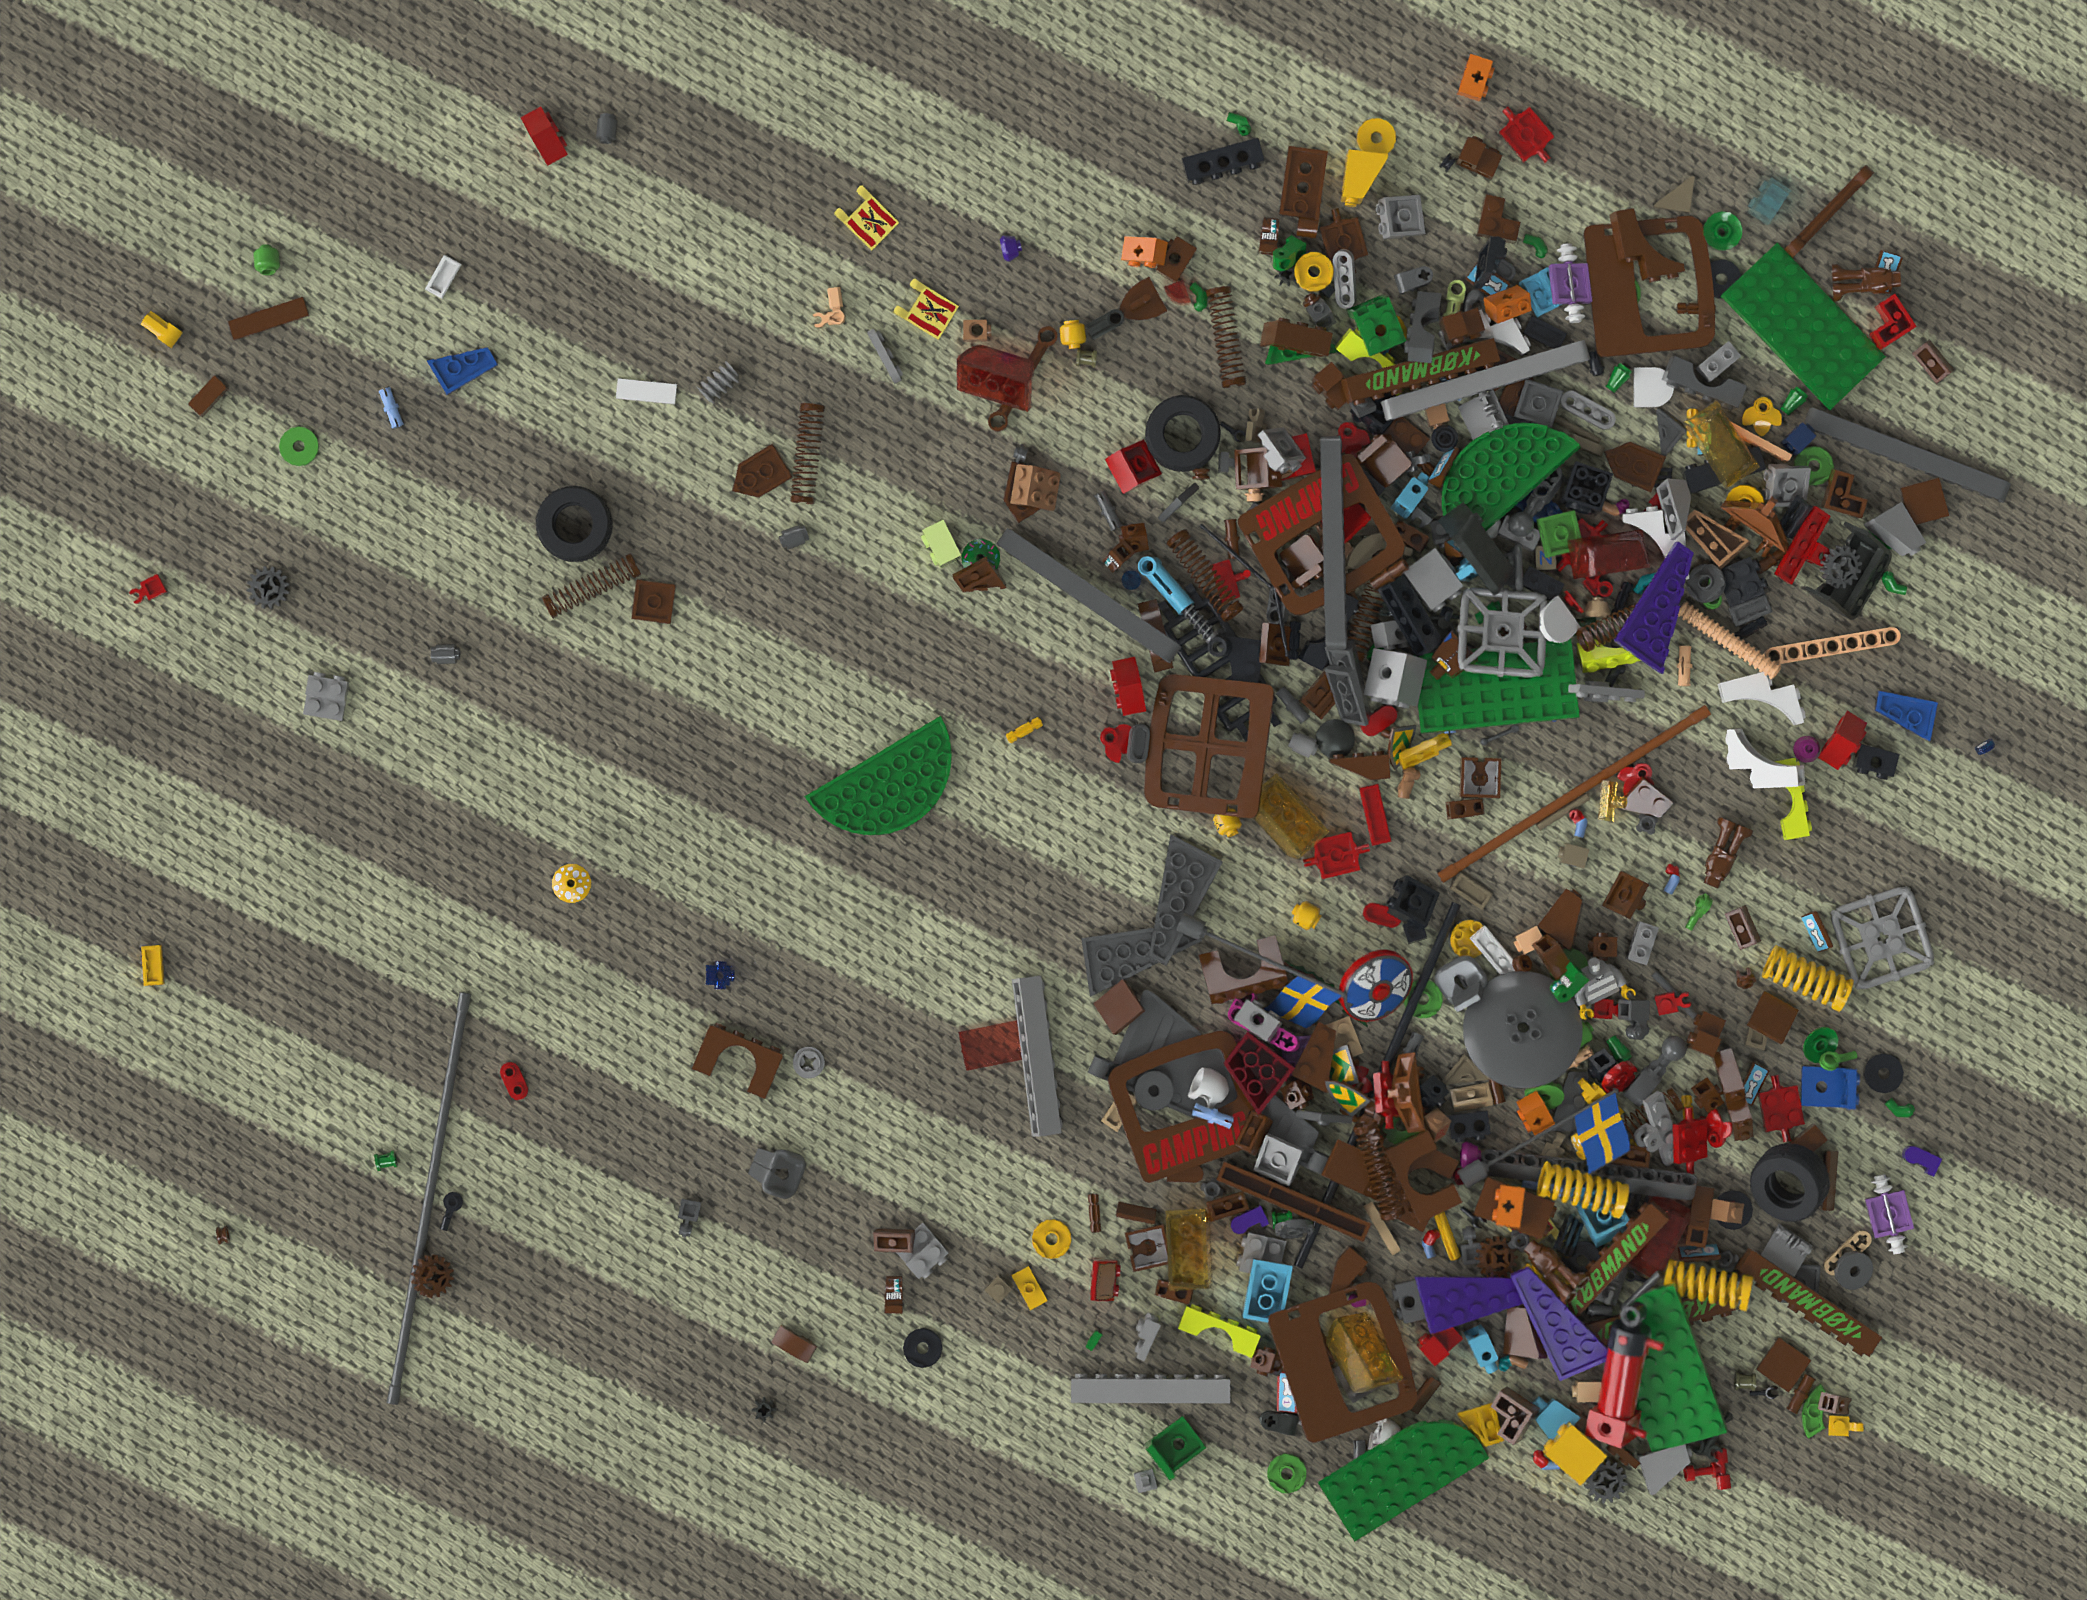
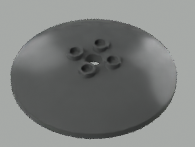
M1528 971L1505 973L1489 980L1484 988L1481 999L1468 1005L1463 1020L1464 1044L1475 1066L1489 1079L1511 1088H1536L1559 1078L1574 1062L1582 1042V1020L1573 998L1561 1003L1552 994L1550 986L1554 982L1553 979ZM1520 1023H1526L1529 1030L1522 1033L1518 1030L1517 1026Z

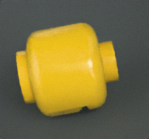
M1079 320L1065 321L1064 325L1060 326L1061 343L1068 345L1069 349L1081 348L1080 344L1086 342L1085 325L1080 323Z
M1229 807L1227 809V811L1237 812L1235 809H1230ZM1215 815L1213 818L1218 833L1220 835H1227V837L1238 834V829L1242 826L1239 817Z
M1303 901L1301 905L1297 903L1291 912L1294 915L1293 923L1305 930L1314 929L1322 916L1320 915V909L1308 901Z

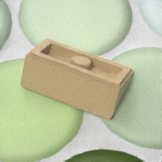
M1489 1082L1450 1089L1454 1113L1493 1105Z

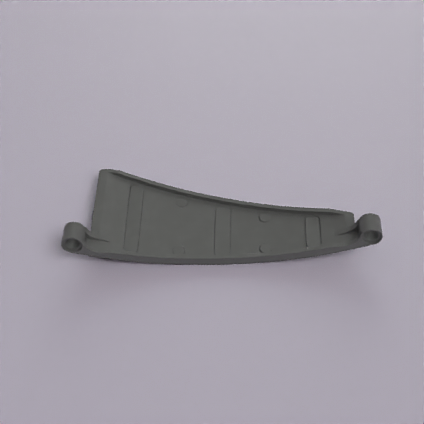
M1145 990L1141 996L1140 1003L1146 1011L1129 1024L1114 1061L1112 1062L1095 1054L1087 1073L1108 1081L1109 1074L1114 1068L1132 1059L1167 1045L1203 1034L1153 992ZM1219 1049L1188 1055L1143 1072L1159 1071L1165 1074L1173 1085V1097L1167 1107L1192 1118L1197 1117L1192 1115L1193 1110L1201 1112V1110L1194 1108L1196 1103L1208 1108L1207 1101L1204 1098L1197 1097L1192 1099L1188 1097L1192 1081L1202 1067L1218 1071L1227 1079L1229 1085L1228 1095L1213 1108H1221L1237 1098L1229 1071L1223 1064L1225 1061L1223 1054ZM1143 1073L1126 1082L1127 1090L1134 1092L1136 1080ZM1152 1085L1149 1087L1148 1092L1154 1097L1158 1094L1159 1089L1156 1085ZM1274 1095L1261 1112L1262 1115L1269 1117L1273 1121L1268 1133L1303 1148L1304 1151L1299 1165L1322 1174L1330 1156L1313 1149L1318 1137V1131L1304 1119L1296 1118V1113Z

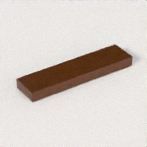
M300 297L230 320L228 324L235 341L309 317L310 315L304 297Z

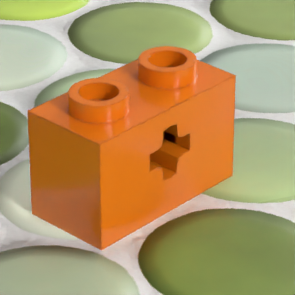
M1470 54L1457 94L1476 101H1480L1481 97L1485 98L1489 86H1486L1487 79L1492 78L1495 69L1491 67L1493 61ZM1476 74H1479V78L1482 79L1478 83L1474 82L1475 78H1473Z
M1125 236L1121 260L1129 262L1128 265L1132 267H1140V264H1144L1148 268L1164 265L1168 242L1158 238Z
M1518 285L1484 298L1485 313L1498 324L1532 311L1530 293Z
M1537 1090L1516 1102L1519 1107L1517 1113L1520 1119L1524 1121L1523 1124L1528 1133L1532 1131L1535 1136L1555 1124Z
M1500 1185V1189L1496 1188L1495 1200L1498 1201V1209H1493L1492 1220L1496 1221V1225L1520 1228L1525 1188ZM1507 1200H1510L1511 1204L1514 1205V1208H1510L1509 1212H1506V1208L1502 1207L1503 1204L1507 1203Z

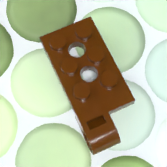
M1294 146L1288 147L1279 215L1298 218L1296 236L1316 239L1328 151ZM1304 163L1311 166V171L1308 174L1300 171V166ZM1298 184H1307L1308 191L1300 193L1297 190Z

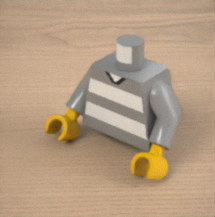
M1591 958L1588 960V966L1581 969L1589 978V981L1574 997L1577 1006H1580L1579 1014L1581 1019L1586 1020V1011L1588 1017L1593 1018L1594 1016L1593 1011L1586 1008V1006L1620 991V987L1622 988L1621 995L1629 1000L1626 995L1628 991L1633 996H1636V992L1632 988L1627 987V981L1619 969L1611 964H1606L1603 960Z

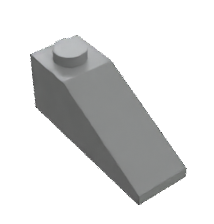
M1667 478L1656 490L1670 538L1675 540L1686 531L1691 495L1686 480Z

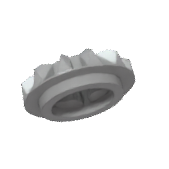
M814 1047L801 1048L794 1055V1070L803 1078H814L824 1068V1057ZM803 1055L808 1057V1059L816 1057L812 1063L814 1070L809 1066L801 1067L805 1063Z

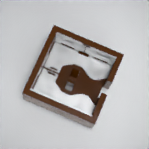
M1461 757L1459 797L1500 798L1501 758H1484V762H1477L1478 758Z
M1163 1224L1124 1232L1128 1249L1132 1248L1133 1252L1130 1255L1133 1272L1172 1264Z

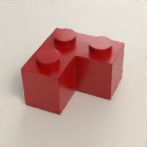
M540 106L520 117L547 166L568 155L565 147L568 145L562 136H557L556 133L559 130L548 111L545 113Z
M1896 294L1875 306L1885 324L1874 330L1869 336L1877 348L1882 350L1917 327Z
M1130 657L1112 661L1113 669L1110 670L1112 681H1116L1113 683L1114 693L1119 694V697H1115L1117 709H1122L1123 716L1146 712L1136 658Z
M1847 710L1837 723L1831 737L1822 747L1818 758L1837 770L1843 764L1846 766L1852 757L1851 753H1856L1862 744L1861 741L1867 733L1865 731L1867 722Z
M1452 1327L1434 1334L1430 1333L1428 1335L1424 1333L1418 1339L1417 1347L1434 1366H1437L1463 1338Z

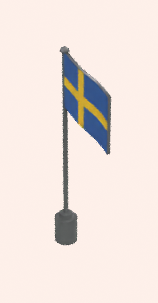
M1184 912L1177 931L1197 940L1200 937L1204 938L1205 935L1210 936L1297 975L1285 985L1270 1004L1263 1008L1266 1011L1271 1010L1286 1020L1308 1028L1321 1017L1333 1002L1340 997L1345 998L1347 995L1346 991L1342 992L1208 932V927L1205 926L1206 922Z
M1613 1088L1612 1092L1487 1164L1477 1159L1457 1171L1460 1179L1466 1188L1471 1187L1488 1177L1489 1166L1574 1117L1578 1138L1587 1159L1588 1175L1630 1152L1628 1134L1620 1116L1616 1095L1619 1094V1090Z

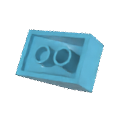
M1575 1187L1571 1188V1192H1570L1571 1198H1572V1196H1573V1192H1574ZM1582 1187L1580 1200L1575 1207L1597 1248L1612 1241V1238L1619 1231L1623 1233L1628 1228L1625 1224L1630 1219L1625 1210L1619 1219L1612 1216V1208H1610L1608 1214H1602L1606 1190L1602 1193L1601 1203L1597 1212H1593L1591 1209L1596 1189L1592 1190L1589 1206L1587 1209H1583L1581 1203L1586 1188ZM1615 1192L1613 1194L1611 1204L1615 1203L1617 1197Z
M1253 1259L1242 1312L1243 1318L1268 1322L1270 1314L1285 1309L1293 1266Z

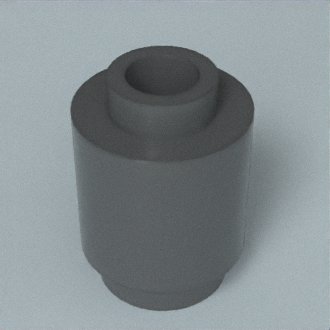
M602 113L597 121L596 138L600 140V143L611 144V141L616 140V116Z
M797 525L781 531L782 535L779 536L782 547H787L788 550L803 545L805 541L809 540L804 525Z
M439 644L436 647H431L432 663L456 664L457 660H460V648H456V644Z

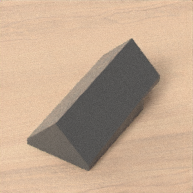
M1348 640L1347 649L1327 650L1325 647L1330 665L1324 669L1340 719L1346 723L1367 726L1371 711L1368 698L1364 695L1365 685L1355 640Z

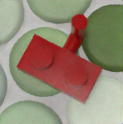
M1229 559L1212 564L1213 568L1211 570H1217L1213 577L1221 575L1215 583L1217 584L1225 580L1217 590L1219 591L1222 587L1228 585V588L1220 593L1219 597L1232 590V593L1222 599L1221 603L1233 595H1236L1234 599L1240 598L1236 582L1248 579L1251 572L1244 570V572L1233 574Z

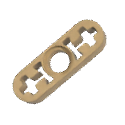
M1371 1201L1364 1205V1209L1377 1228L1391 1255L1393 1256L1400 1252L1398 1244L1385 1222L1381 1220L1380 1214L1373 1202Z
M1864 1230L1855 1232L1824 1261L1823 1268L1825 1272L1829 1275H1834V1270L1829 1271L1830 1265L1828 1263H1835L1838 1260L1835 1256L1838 1254L1840 1258L1845 1247H1850L1852 1251H1857L1850 1242L1853 1241L1856 1244L1859 1241L1858 1235L1867 1236L1865 1244L1859 1243L1857 1245L1860 1248L1858 1252H1863L1871 1244V1235Z

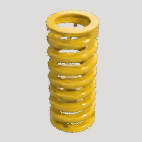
M1778 945L1774 946L1763 968L1762 978L1768 979L1773 977L1774 971L1772 969L1780 958L1777 972L1773 978L1774 983L1779 982L1782 973L1790 963L1782 984L1783 987L1787 988L1793 975L1799 968L1792 991L1797 992L1803 979L1809 972L1802 995H1808L1814 981L1819 976L1811 999L1814 1001L1818 999L1822 988L1829 980L1821 1004L1826 1005L1833 990L1838 985L1835 998L1832 997L1830 1002H1832V1009L1838 1012L1842 1010L1851 993L1854 979L1846 980L1842 974L1836 976L1834 970L1826 972L1825 966L1820 965L1817 967L1813 961L1807 963L1805 957L1797 959L1796 953L1791 952L1787 955L1785 948Z
M1546 1161L1538 1179L1537 1196L1545 1198L1546 1196L1550 1197L1551 1194V1199L1557 1200L1562 1181L1566 1176V1184L1561 1196L1562 1203H1567L1572 1184L1576 1179V1187L1571 1200L1573 1206H1577L1582 1187L1586 1182V1190L1581 1207L1587 1209L1592 1190L1596 1185V1193L1591 1207L1592 1211H1598L1602 1193L1606 1188L1602 1214H1608L1610 1208H1612V1216L1618 1219L1621 1217L1628 1199V1184H1622L1619 1181L1612 1183L1611 1179L1608 1178L1602 1181V1178L1598 1175L1592 1178L1591 1174L1584 1173L1582 1175L1579 1170L1572 1172L1569 1167L1562 1169L1559 1164L1551 1167L1550 1162ZM1556 1173V1180L1551 1193L1549 1191L1550 1183ZM1617 1190L1615 1203L1611 1204L1613 1194Z
M1669 1259L1664 1286L1675 1283L1680 1297H1684L1687 1291L1688 1298L1693 1300L1698 1292V1300L1704 1302L1709 1293V1303L1715 1304L1719 1297V1304L1723 1307L1726 1306L1730 1297V1307L1732 1309L1737 1308L1741 1299L1739 1309L1747 1312L1753 1276L1742 1275L1737 1289L1738 1276L1737 1273L1733 1272L1726 1288L1727 1272L1722 1270L1715 1287V1268L1710 1269L1705 1283L1706 1267L1700 1266L1694 1282L1695 1264H1689L1684 1279L1685 1263L1680 1261L1675 1272L1673 1268L1677 1265V1261Z

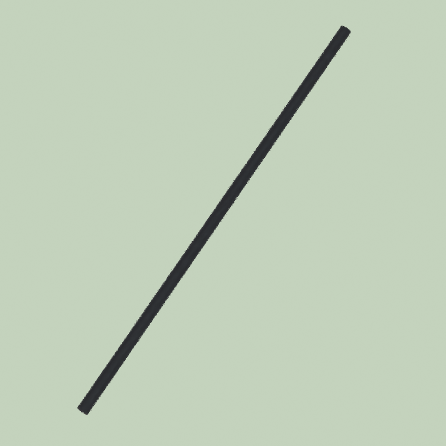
M1451 903L1383 1061H1389V1068H1391L1461 908V905L1457 903ZM1380 1066V1068H1379V1070H1378V1073H1379V1072L1382 1073V1067H1381V1066ZM1374 1082L1372 1084L1373 1091L1369 1092L1367 1095V1097H1369L1370 1099L1375 1096ZM1364 1107L1361 1109L1359 1115H1363L1365 1113ZM1352 1130L1347 1143L1356 1147L1358 1143L1357 1138L1361 1135H1355L1354 1130ZM1330 1180L1321 1202L1331 1205L1339 1183ZM1312 1221L1314 1222V1232L1311 1235H1306L1294 1262V1266L1301 1269L1304 1267L1322 1225L1315 1221Z

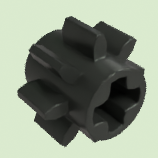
M1293 266L1287 270V273H1291L1289 279L1281 276L1284 271H1277L1279 275L1274 276V279H1280L1279 286L1287 283V286L1290 287L1291 281L1296 282L1294 270L1292 269Z
M763 1397L761 1403L756 1400L757 1408H752L753 1412H757L755 1419L761 1417L763 1422L766 1421L768 1416L773 1419L774 1416L771 1412L777 1410L776 1407L771 1405L774 1400L767 1402L765 1397ZM763 1404L766 1405V1408L770 1409L766 1414H763V1411H759Z

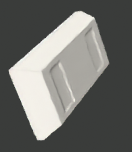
M444 255L425 290L443 299L462 264Z

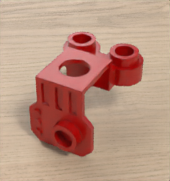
M1589 566L1584 571L1585 580L1581 583L1593 597L1597 595L1604 598L1610 596L1613 592L1612 584L1607 581L1600 583L1598 581L1601 574L1600 570L1596 566ZM1589 571L1595 572L1594 578L1588 576ZM1602 586L1607 587V593L1601 592ZM1566 590L1564 592L1565 601L1569 606L1575 607L1576 611L1582 614L1584 612L1583 609Z

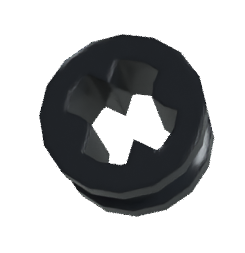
M1449 153L1439 167L1445 168L1447 173L1458 158H1453L1451 153Z

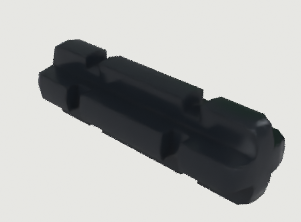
M1626 581L1623 582L1622 590L1619 591L1614 604L1615 608L1612 609L1610 614L1611 616L1612 613H1617L1625 608L1630 596L1629 592L1633 589V584Z
M1763 616L1755 620L1756 622H1751L1741 628L1739 632H1735V636H1739L1740 640L1746 639L1759 631V628L1762 629L1767 626L1766 619Z
M1292 621L1290 622V651H1288V659L1298 660L1299 652L1297 650L1300 645L1299 630H1301V622Z

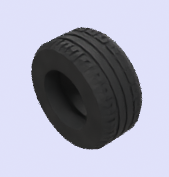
M1176 395L1167 398L1155 407L1148 418L1145 430L1148 450L1161 466L1169 470L1189 472L1199 469L1210 461L1217 451L1221 437L1220 422L1213 409L1205 401L1197 397ZM1179 415H1187L1194 418L1201 427L1202 436L1199 444L1188 452H1179L1172 449L1167 444L1164 436L1167 423Z
M566 486L553 491L542 502L536 515V531L542 545L552 555L564 561L583 562L592 559L604 550L611 538L613 519L607 504L598 494L585 487ZM580 506L590 513L593 527L590 535L583 541L572 543L565 541L559 536L556 529V520L559 513L566 507Z
M1783 1143L1769 1148L1755 1164L1750 1176V1188L1755 1201L1767 1214L1782 1221L1797 1222L1811 1217L1822 1205L1829 1193L1830 1177L1824 1162L1812 1150L1799 1144ZM1775 1171H1787L1794 1174L1802 1182L1805 1193L1793 1194L1786 1191L1777 1181Z

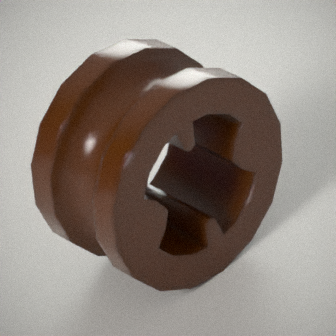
M1210 469L1192 470L1195 474L1192 477L1193 480L1210 479V476H1208Z
M1522 954L1513 959L1512 966L1517 972H1527L1532 968V961L1529 956Z
M224 1226L223 1229L216 1227V1237L219 1245L223 1242H226V1244L230 1243L227 1226Z

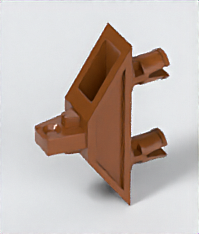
M1773 496L1767 504L1763 502L1724 501L1720 508L1731 515L1726 524L1723 525L1724 527L1728 528L1732 524L1731 530L1735 532L1742 522L1764 538L1755 549L1756 553H1758L1763 547L1765 548L1762 557L1767 556L1773 545L1784 553L1790 546L1775 514L1776 511L1773 510L1778 502Z
M1415 1052L1398 1055L1392 1080V1090H1388V1097L1394 1099V1105L1408 1133L1425 1131L1424 1116L1429 1114L1424 1112V1110L1429 1108L1422 1106L1419 1079H1422L1425 1075L1419 1073V1071L1424 1070V1068L1417 1066Z

